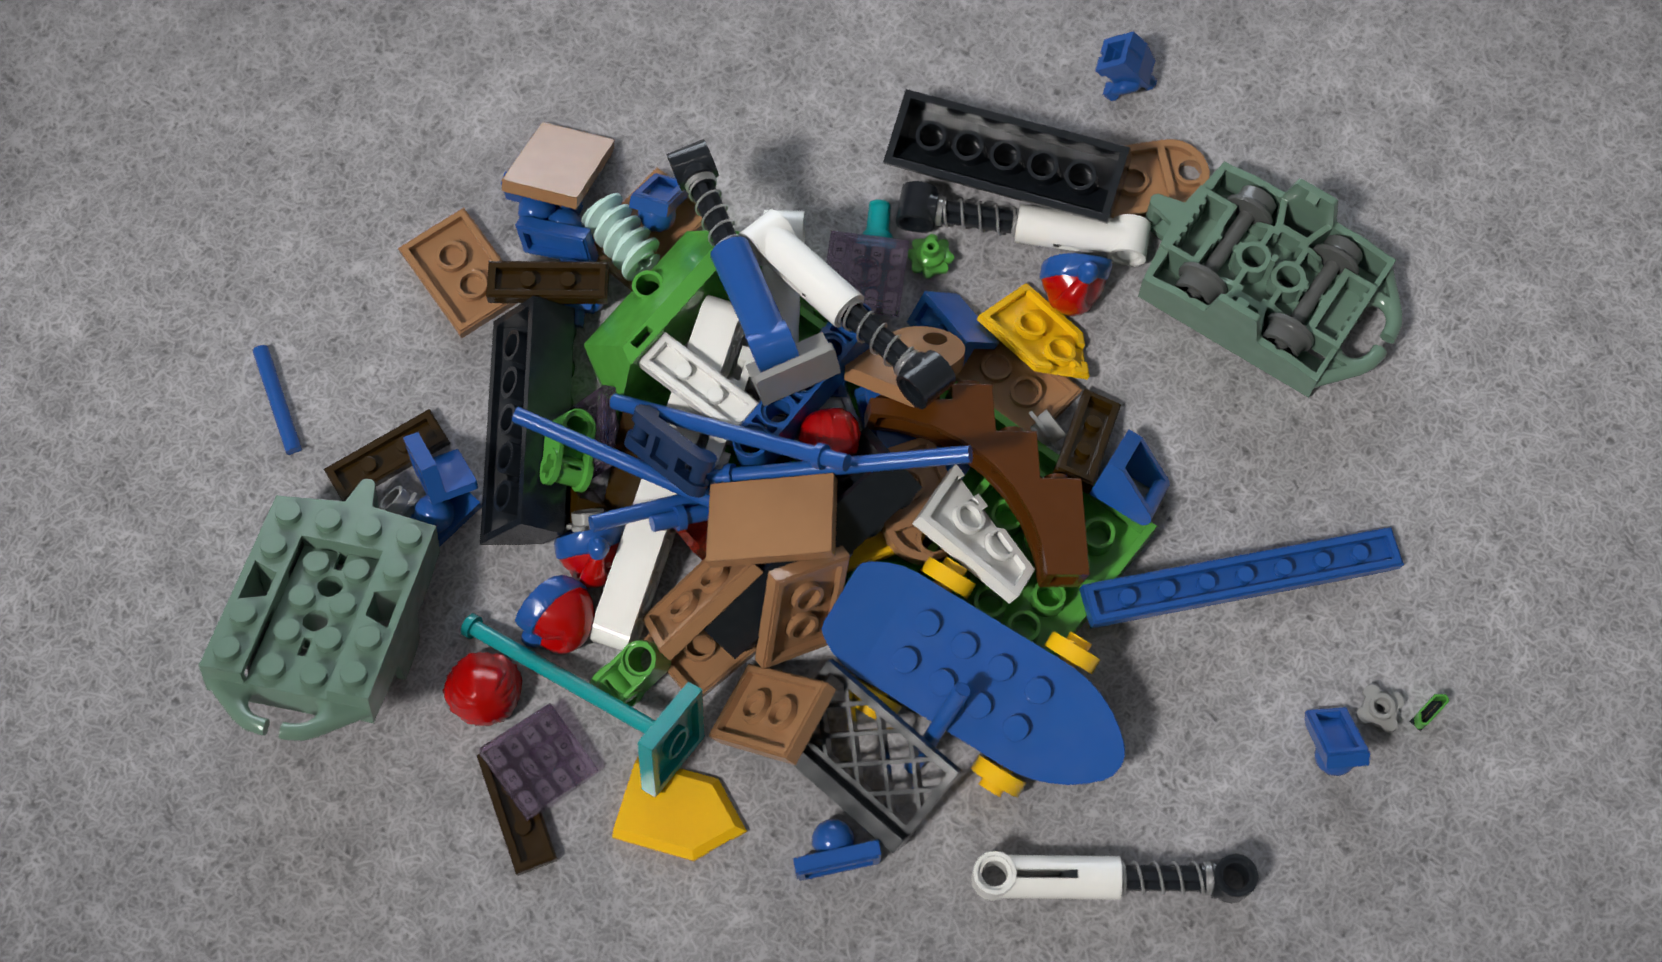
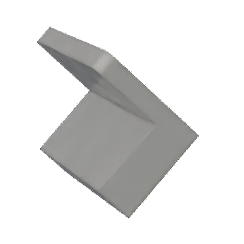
M823 332L795 343L800 356L760 373L755 361L746 365L749 376L764 406L841 373L835 349L832 343L827 342Z

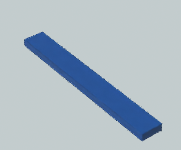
M1388 527L1083 584L1079 590L1090 629L1374 575L1400 569L1404 566L1392 528Z

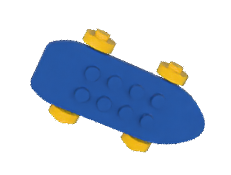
M929 556L920 571L935 579L933 582L905 566L889 562H865L855 569L823 622L822 633L829 648L847 669L861 678H856L896 714L901 710L902 705L900 703L929 721H932L955 684L959 682L966 684L970 688L971 693L946 731L984 754H978L970 767L972 771L982 777L978 784L999 797L1005 791L1018 798L1027 783L1013 772L1050 784L1077 785L1103 781L1112 777L1121 768L1125 757V747L1114 714L1095 686L1076 670V667L1079 666L1093 674L1101 659L1088 652L1092 646L1091 643L1071 631L1066 638L1052 631L1044 646L1059 654L1056 657L951 593L955 591L968 599L976 584L964 577L968 569L948 557H945L943 562L940 563ZM853 693L855 699H860ZM868 705L855 706L858 710L876 720V712Z

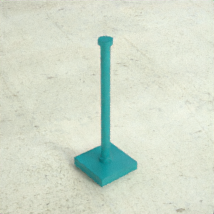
M472 613L468 615L462 623L461 635L468 639L477 638L642 732L644 735L637 742L641 787L643 791L655 798L705 737L703 691L690 682L686 683L661 715L654 720L483 623L482 617Z

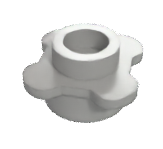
M1047 409L1039 416L1030 411V416L1036 422L1030 429L1037 431V438L1042 444L1048 445L1052 442L1056 449L1060 451L1061 446L1058 444V441L1067 434Z
M397 486L385 495L378 508L410 518L415 511V503L419 499V494L416 492L411 494L409 490H405L402 486Z
M592 508L571 512L572 523L566 524V529H572V532L589 530L588 516L603 513L604 509Z
M1377 685L1366 686L1362 692L1364 701L1361 708L1356 712L1358 721L1365 725L1381 727L1384 732L1394 731L1398 727L1396 719L1398 710L1404 706L1403 697L1397 692L1391 694L1383 692ZM1377 705H1382L1384 711L1379 712L1376 708Z

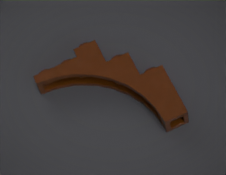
M976 380L959 381L949 388L945 399L938 397L925 409L913 408L883 395L870 398L864 413L865 427L868 426L870 430L897 432L915 438H923L935 443L940 448L970 445L973 452V461L967 464L983 475L1005 499L1023 529L1033 555L1038 587L1081 586L1090 575L1082 481L1079 478H1068L1067 475L1061 473L1049 474L1040 478L1037 431H1024L1023 428L1017 426L1004 427L996 431L993 384H980Z

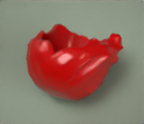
M835 407L821 409L809 414L801 424L798 439L799 442L814 446L817 443L828 444L831 450L851 456L857 453L861 433L859 423L851 412Z
M472 652L452 667L451 672L446 675L447 680L442 690L444 699L450 706V711L460 717L461 720L474 726H492L493 724L504 722L506 718L512 715L520 699L522 676L517 664H514L512 660L505 657L502 653Z

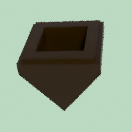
M568 486L565 507L568 514L567 523H572L571 512L592 508L604 509V512L608 511L595 490L587 488L583 493L575 492L572 486Z

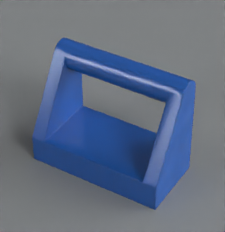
M1128 429L1089 494L1136 523L1146 526L1155 515L1170 486V481L1143 437ZM1131 477L1150 488L1145 498H1143Z

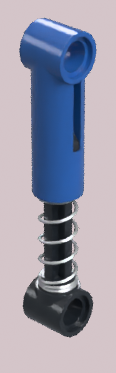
M702 139L667 153L669 164L680 190H685L689 194V198L696 202L695 212L703 218L701 221L702 228L709 232L708 242L714 246L710 257L741 324L760 373L800 356L792 334L779 312L749 241L740 234H736L733 227L735 220L730 219L727 214L729 206L723 204L720 198L722 191L716 189V178L719 176L706 141Z

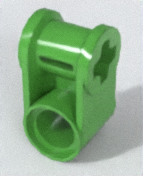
M572 409L552 420L555 423L565 427L568 426L571 430L595 439L596 423L593 417L583 409ZM545 436L543 459L540 466L541 482L546 485H552L555 482L572 486V489L579 493L586 491L593 476V457Z
M632 641L610 663L596 672L589 683L633 707L667 673L671 661L659 651L655 641ZM646 649L650 652L652 658L651 665L647 670L641 664V656Z

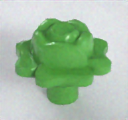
M930 234L926 238L914 239L912 242L913 249H909L906 254L907 258L912 262V271L916 274L923 272V276L927 279L932 278L936 274H946L949 270L948 264L954 261V255L949 251L948 240L941 239L938 241V237L935 234Z

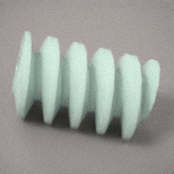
M613 193L600 199L588 208L583 214L581 221L585 228L591 229L594 241L600 247H603V252L609 258H612L613 264L622 271L624 278L628 281H633L638 273L652 270L660 261V255L654 254L660 242L656 238H649L650 230L646 226L639 227L641 219L637 215L630 216L632 208H629L628 204H622L623 197L619 193Z

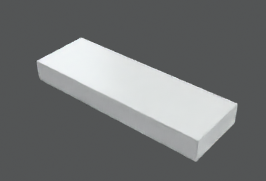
M666 332L638 361L639 367L705 417L740 426L759 404L758 401Z

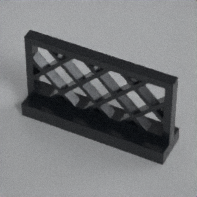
M832 658L826 662L814 679L826 682L832 674L843 683L845 700L831 701L827 708L846 707L849 730L830 732L826 708L819 721L821 732L812 734L795 767L888 850L895 853L913 837L918 826L962 770ZM853 693H854L856 696H858L860 699L854 700V695H853ZM868 705L876 712L877 728L858 730L855 706ZM886 722H888L892 727L886 728ZM887 734H902L908 740L910 756L890 758ZM878 735L881 758L862 760L859 736ZM850 737L853 760L840 761L832 754L831 738ZM816 739H822V745ZM918 749L925 755L919 756ZM920 762H934L947 774L938 785L923 786ZM911 763L914 787L894 788L891 764ZM882 765L885 788L872 789L864 782L862 766ZM848 767H854V773ZM924 793H931L927 800L924 801ZM915 794L917 812L910 821L897 811L895 795ZM882 795H886L887 802L881 797Z

